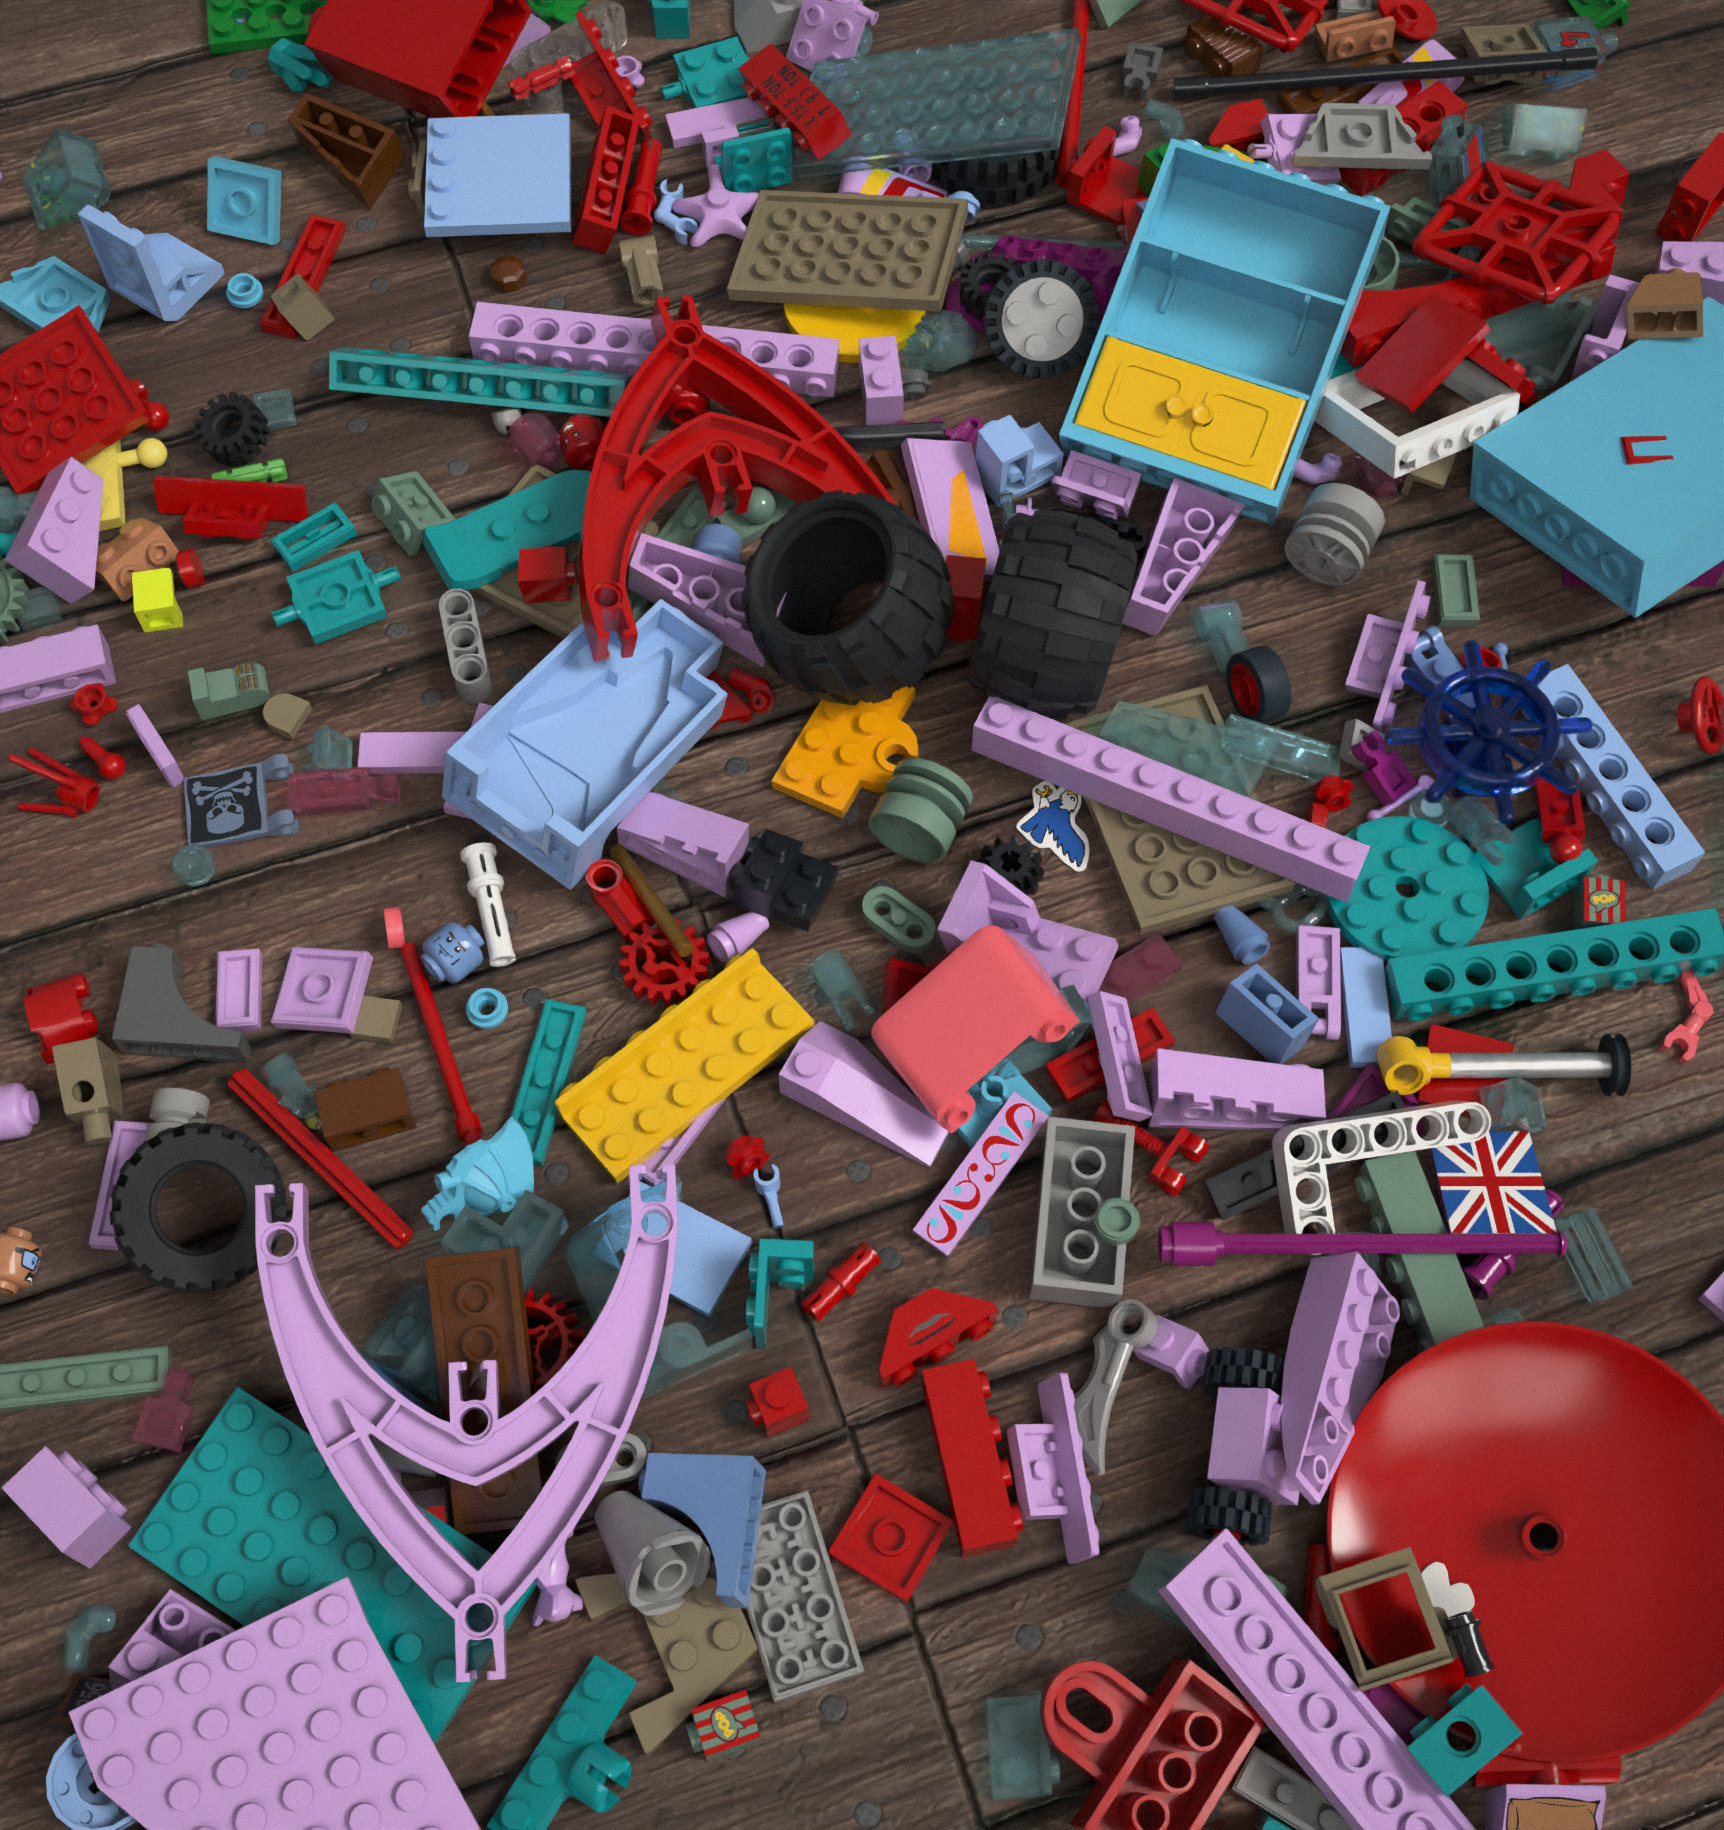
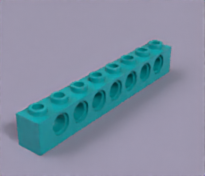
M340 347L329 352L330 390L611 417L616 404L632 379L631 374Z
M1716 908L1389 958L1384 970L1386 990L1394 1020L1408 1018L1411 1022L1426 1020L1433 1014L1449 1012L1450 1015H1462L1472 1011L1475 1007L1490 1005L1492 1009H1501L1520 1000L1531 999V1002L1539 1003L1548 1001L1559 994L1572 993L1573 996H1584L1594 992L1597 988L1610 986L1614 990H1623L1636 985L1638 982L1653 980L1656 984H1661L1676 979L1683 971H1693L1695 977H1706L1719 971V968L1724 963V932ZM1670 944L1677 945L1681 947L1684 952L1688 951V953H1678L1671 947ZM1630 951L1640 953L1645 960L1635 958ZM1589 957L1598 958L1603 962L1604 966L1595 965L1590 961ZM1548 963L1559 965L1564 973L1553 971ZM1513 969L1518 971L1524 979L1512 977L1507 970ZM1466 976L1479 978L1483 985L1470 983ZM1434 982L1442 988V991H1432L1425 983Z

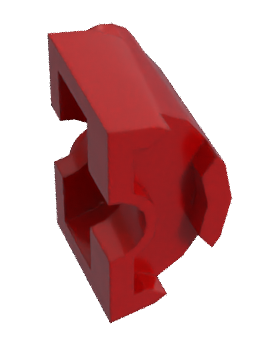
M83 972L26 989L28 996L24 997V1005L31 1032L37 1031L42 1048L40 1054L47 1065L55 1063L52 1046L94 1038V1034L99 1033V1025L92 1009L85 1010L84 1007L85 997L91 996V992Z

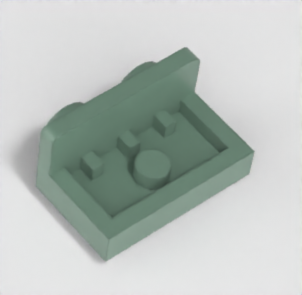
M1413 197L1404 207L1393 203L1390 206L1387 232L1395 238L1412 245L1419 231L1439 209L1416 197ZM1453 218L1449 219L1440 231L1471 227V225ZM1462 246L1443 250L1455 254Z

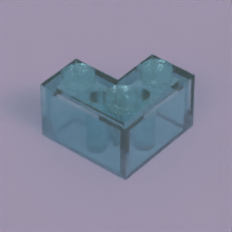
M525 1190L503 1226L464 1206L440 1243L446 1255L519 1246L525 1296L526 1291L533 1284L569 1225L564 1210Z

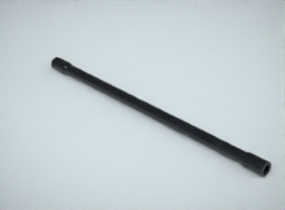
M1573 48L1558 52L1217 77L1174 78V100L1203 98L1208 95L1508 73L1596 69L1597 48Z

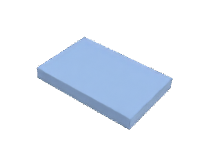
M639 1181L641 1201L643 1203L665 1201L664 1193ZM630 1195L595 1252L596 1259L619 1271L630 1238ZM677 1200V1243L669 1297L710 1318L752 1245V1238ZM653 1213L644 1217L641 1226L648 1235L658 1236L666 1231L667 1222L663 1216Z

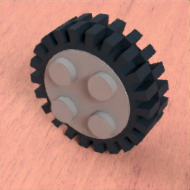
M1033 260L1017 265L1004 274L990 291L985 305L984 316L987 340L993 352L1002 363L1016 373L1039 378L1064 374L1065 371L1072 370L1078 365V362L1085 359L1089 354L1090 347L1094 344L1097 329H1099L1100 320L1098 319V312L1100 311L1099 304H1096V295L1082 275L1072 267L1061 262Z

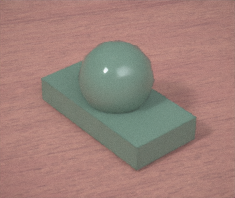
M756 486L752 487L753 490L746 513L736 514L734 507L725 511L724 514L716 516V521L718 524L727 525L739 534L743 547L761 537L772 522L774 524L788 513V509L797 503L771 488L766 489Z

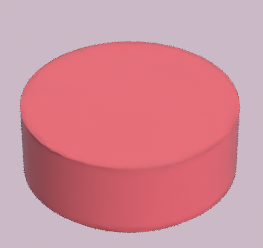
M398 907L383 908L388 948L403 947L405 939L401 909Z

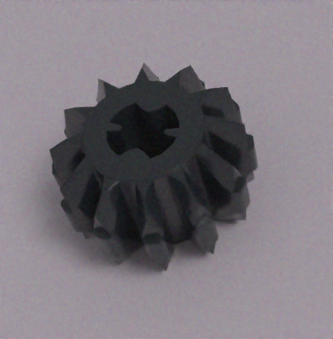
M1014 834L1010 838L1009 843H1004L997 836L993 847L984 845L981 849V858H978L976 862L988 865L1024 894L1034 896L1038 892V882L1043 880L1044 870L1040 867L1042 864L1041 853H1031L1033 847L1031 841L1020 846L1017 844L1018 840Z

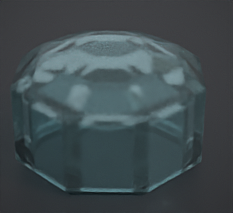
M199 844L181 847L172 859L174 873L178 880L190 887L207 883L216 872L214 857L210 850Z

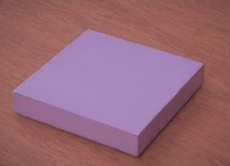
M292 947L271 1023L276 1028L353 1034L373 961L371 954L368 951Z

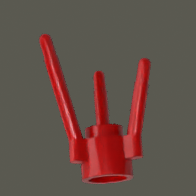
M29 748L28 754L59 773L17 755L10 754L8 756L10 762L59 783L56 797L62 800L63 805L19 803L17 806L19 810L65 814L77 818L80 811L89 813L95 807L99 798L100 785L94 779L80 775L35 748Z

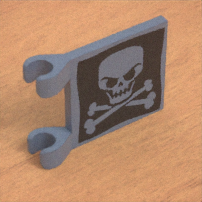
M283 753L276 754L259 763L183 778L188 848L190 851L270 835H296L299 832V821L297 818H294L291 810H280L268 816L265 780L291 779L294 775V768L292 763H289L288 757Z

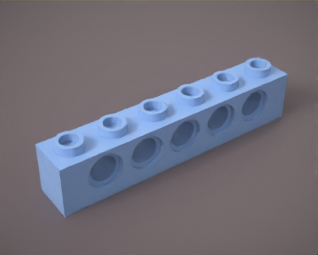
M1566 664L1529 681L1518 701L1523 715L1526 719L1532 721L1539 730L1545 746L1554 752L1563 764L1567 777L1577 778L1578 787L1586 796L1589 808L1593 813L1600 816L1608 827L1614 843L1622 847L1628 855L1636 874L1640 878L1645 879L1653 890L1692 871L1705 854V851L1571 667ZM1579 743L1586 745L1588 748L1581 746ZM1601 774L1608 776L1611 780L1606 779ZM1624 806L1630 807L1633 811H1629ZM1646 837L1653 839L1657 844L1650 842Z

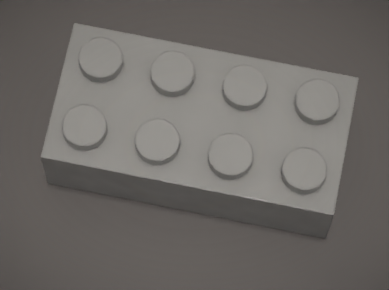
M1048 1116L1044 1133L1029 1299L1113 1309L1119 1304L1123 1293L1126 1244L1111 1245L1104 1242L1095 1231L1094 1218L1099 1206L1108 1199L1122 1198L1130 1201L1135 1126Z

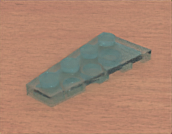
M1119 700L1099 734L1100 739L1250 798L1281 743V738L1256 735L1248 733L1247 730L1231 726L1230 728L1209 724L1205 720L1192 717L1187 719L1174 716L1166 711Z

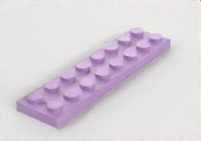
M1227 1528L1218 1532L1158 1590L1352 1830H1476L1449 1796L1446 1797L1408 1750L1402 1739L1363 1692L1360 1691L1354 1681Z

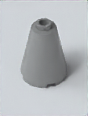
M628 1491L614 1492L601 1501L595 1513V1523L627 1601L637 1608L640 1613L647 1616L663 1615L684 1604L686 1600L682 1596L692 1586L698 1590L703 1584L710 1568L711 1552L703 1539L691 1529Z

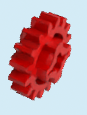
M675 919L676 922L678 923V925H679L680 928H681L680 920ZM646 922L642 923L643 934L638 935L637 933L630 932L628 935L632 946H621V954L624 959L619 961L620 972L625 974L623 976L625 987L634 986L633 994L637 1000L645 994L648 995L649 1006L652 1007L657 1003L658 999H664L666 1008L672 1005V998L678 997L683 1002L687 999L686 992L688 990L693 992L699 984L697 979H708V968L705 966L710 964L709 952L704 951L706 949L704 938L695 939V928L692 925L683 931L694 946V950L690 954L692 964L689 969L686 967L685 962L687 958L679 956L658 924L656 928H651ZM639 957H642L645 963L642 966L643 972L641 974L637 969Z

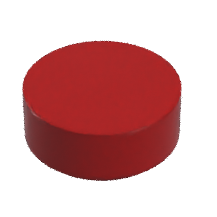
M190 548L178 551L176 554V564L184 585L189 589L203 586L205 584L204 572L195 550Z
M1311 801L1307 806L1303 820L1326 828L1328 819L1327 806Z

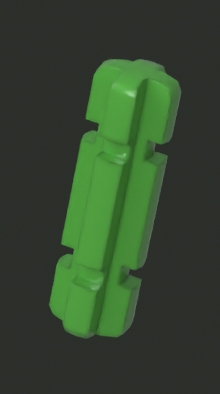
M277 458L268 460V465H263L262 462L232 468L231 473H227V470L214 472L212 479L267 482V480L272 479L274 483L286 480L288 473L283 459Z

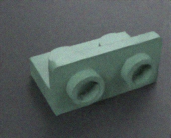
M417 471L378 480L371 504L373 512L380 518L393 535L395 541L402 546L409 556L418 554L425 528L447 524L456 520Z

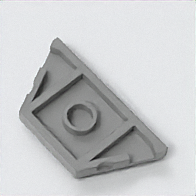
M1323 103L1317 113L1315 122L1310 125L1306 132L1302 145L1295 152L1293 166L1429 169L1432 155L1429 151L1423 153L1415 143L1416 133L1409 125L1404 123L1402 115L1394 104Z

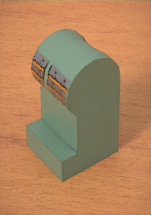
M243 663L233 669L228 668L208 673L205 672L204 667L188 670L192 700L201 720L262 706L270 699L266 671L263 665L258 663Z

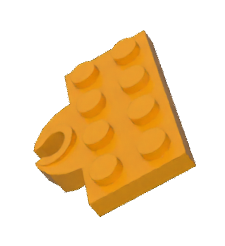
M904 686L893 692L892 698L875 704L860 700L856 705L831 703L821 699L771 780L773 789L842 819L861 788L875 793H886L887 782L893 776L896 765L890 764L887 758L893 754H902L907 758H919L917 737L910 726L901 721L916 696L915 687L911 686L908 688Z

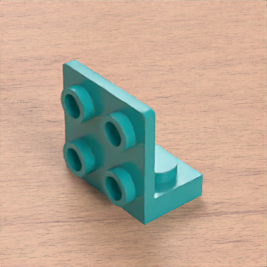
M787 127L722 142L721 155L715 156L714 162L721 167L725 189L731 192L749 193L793 183L792 134L790 129Z
M1532 819L1474 853L1488 881L1520 921L1575 889L1583 876L1589 877L1598 863L1597 858L1589 849L1583 851L1578 858L1568 860L1561 865L1554 862L1549 855L1550 843H1542L1538 819Z
M760 1239L759 1253H750L749 1280H751V1292H756V1297H747L746 1324H748V1335L755 1336L757 1349H766L770 1281H778V1285L785 1288L804 1287V1283H814V1241Z

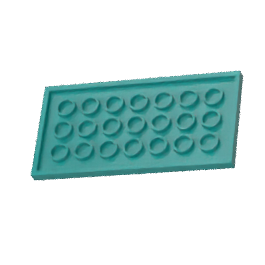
M239 1387L232 1393L128 1545V1547L244 1626L333 1583L350 1577L377 1640L435 1746L494 1654L492 1639H470L468 1670H477V1679H472L470 1682L456 1683L455 1619L439 1606L403 1570L377 1540L335 1480L311 1434ZM419 1506L439 1531L479 1570L492 1557L493 1554ZM535 1581L505 1614L506 1633L537 1586ZM485 1603L473 1604L467 1614L469 1625L479 1631L490 1628L494 1619L490 1606Z

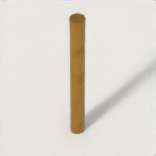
M621 844L613 846L609 852L611 858L620 865L623 875L679 956H689L694 950L690 940L624 846Z

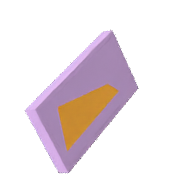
M906 438L901 444V449L921 526L939 546L945 562L947 555L986 559L984 582H992L1000 551L972 443Z

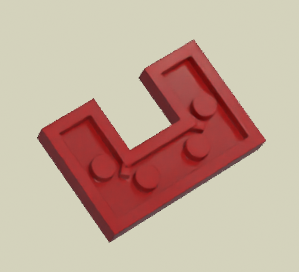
M1483 338L1465 359L1520 394L1519 403L1525 408L1534 405L1539 400V397L1533 391L1536 384L1524 375L1527 370L1510 357L1504 362L1500 359L1502 356L1495 351L1496 348Z

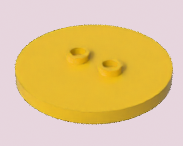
M783 303L784 317L791 333L839 339V362L859 363V338L896 336L897 350L900 351L916 337L926 316V311Z

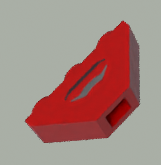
M930 1288L893 1311L879 1368L878 1382L882 1389L891 1384H894L896 1388L905 1385L918 1375L917 1368L929 1361H932L934 1365L939 1364L956 1352L954 1346L967 1338H970L971 1342H975L994 1329L992 1323L996 1321L998 1312L995 1304L978 1298Z

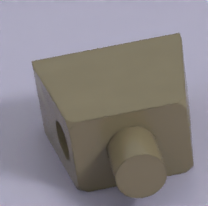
M96 1037L52 1046L65 1115L80 1126H83L85 1144L96 1145L111 1141L112 1135L109 1120L119 1119L124 1115L117 1054Z

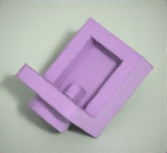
M1155 1314L1158 1327L1153 1340L1142 1348L1133 1349V1352L1138 1359L1173 1374L1179 1384L1189 1390L1197 1378L1205 1373L1206 1357L1209 1349L1198 1332Z

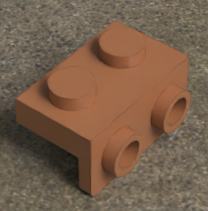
M1379 10L1315 24L1314 36L1326 62H1332L1392 48L1396 22L1393 16L1383 18Z
M139 517L124 524L120 529V534L112 541L98 546L95 578L108 584L120 600L127 601L133 596L132 573L166 568L176 560V554L179 550L159 524Z

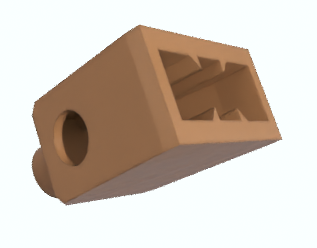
M1672 268L1663 274H1648L1644 276L1627 305L1628 339L1703 337L1704 316L1700 273L1685 272L1680 268Z

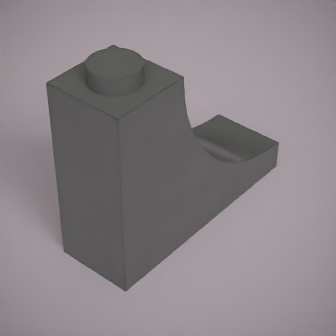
M150 943L147 947L132 946L112 1040L123 1055L248 1063L251 1046L241 1031L228 1030L213 1025L199 1017L188 1007L183 990L184 965L175 950L160 943Z

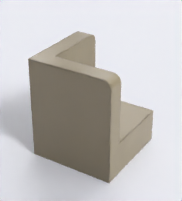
M299 273L270 295L279 312L305 340H310L335 320L323 299Z
M1458 452L1409 472L1401 494L1408 496L1414 480L1443 489Z

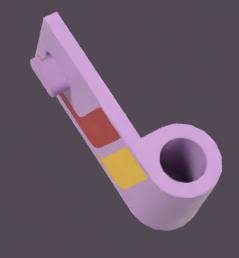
M1432 39L1423 44L1403 63L1457 58L1440 43ZM1464 77L1379 83L1358 104H1394L1398 108L1438 80L1453 92L1462 84Z
M853 159L846 162L838 193L935 198H946L947 191L864 159Z

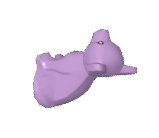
M573 1531L570 1533L568 1538L573 1536ZM566 1540L552 1560L534 1580L541 1591L533 1612L532 1626L538 1627L544 1619L550 1622H557L566 1619L572 1611H581L583 1609L582 1597L575 1594L566 1585L569 1571L565 1553Z

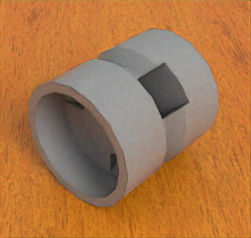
M162 1088L154 1091L149 1117L155 1123L147 1126L144 1141L150 1140L158 1135L159 1132L168 1128H174L186 1123H206L210 1100L207 1096L188 1089Z

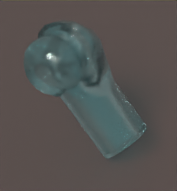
M1151 98L1149 99L1144 115L1160 121L1163 132L1167 137L1174 139L1180 137L1185 131V122L1180 109Z

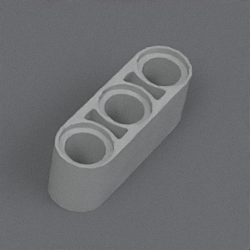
M451 589L446 591L439 600V611L451 672L459 697L464 702L478 704L485 701L492 692V682L480 623L471 594L463 589ZM471 644L468 647L460 648L463 645ZM478 677L475 680L466 681L468 678Z

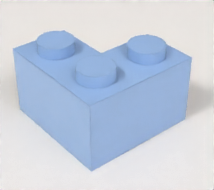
M1008 415L998 421H990L978 430L975 459L982 486L997 507L1010 502L1012 494L1014 499L1051 481L1054 475L1061 476L1064 453L1040 422L1028 428H1020L1012 416Z

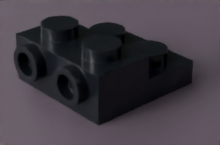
M765 829L761 838L753 836L750 839L745 853L746 864L737 863L732 871L729 886L734 887L732 905L809 932L838 878L839 867L802 854V841Z

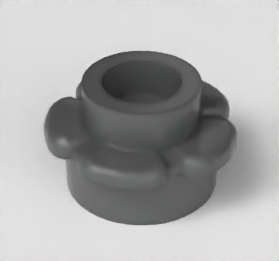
M910 369L901 372L905 399H922L926 396L925 393L929 392V389L932 388V382L928 380V373L926 371Z

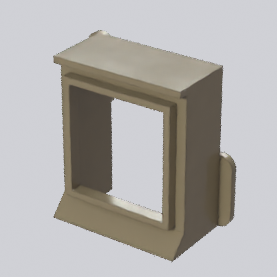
M1411 1547L1320 1576L1316 1580L1315 1587L1328 1623L1332 1627L1339 1629L1361 1692L1454 1662V1659L1458 1657L1451 1635L1446 1636L1444 1632L1448 1628L1445 1619L1448 1618L1447 1613L1443 1608L1433 1606ZM1407 1572L1435 1648L1366 1670L1339 1594Z

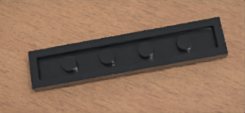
M1391 1090L1331 1119L1405 1108V1105L1398 1090ZM1384 1122L1377 1125L1374 1131V1138L1379 1145L1386 1141L1388 1136V1129ZM1342 1128L1338 1129L1332 1136V1145L1336 1151L1341 1150L1346 1144V1134ZM1297 1135L1291 1140L1289 1150L1294 1158L1299 1157L1303 1153L1305 1143L1303 1138ZM1272 1147L1202 1179L1220 1220L1230 1218L1279 1194ZM1348 1161L1325 1164L1326 1172ZM1307 1178L1302 1179L1297 1185L1308 1181Z

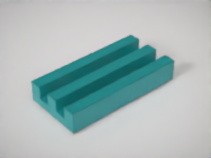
M336 502L270 539L275 551L279 552L280 557L287 563L293 573L358 534L355 526ZM337 518V520L333 521L332 523L326 525L325 527L319 530V527ZM306 536V538H304V539H302L301 541L297 542L296 544L290 546L289 548H286L288 545H290V544L294 543L295 541L299 540L300 538Z

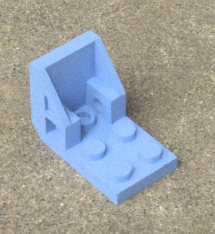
M89 204L78 213L109 288L164 321H178L225 274L222 264L169 233L143 234L136 228L130 229L121 224L109 212L104 211L102 213Z

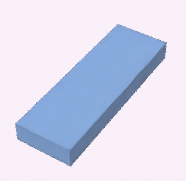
M1340 947V980L1350 1068H1365L1370 1063L1374 1067L1379 1068L1376 1061V1051L1383 1041L1392 1037L1383 958L1373 955L1361 947Z

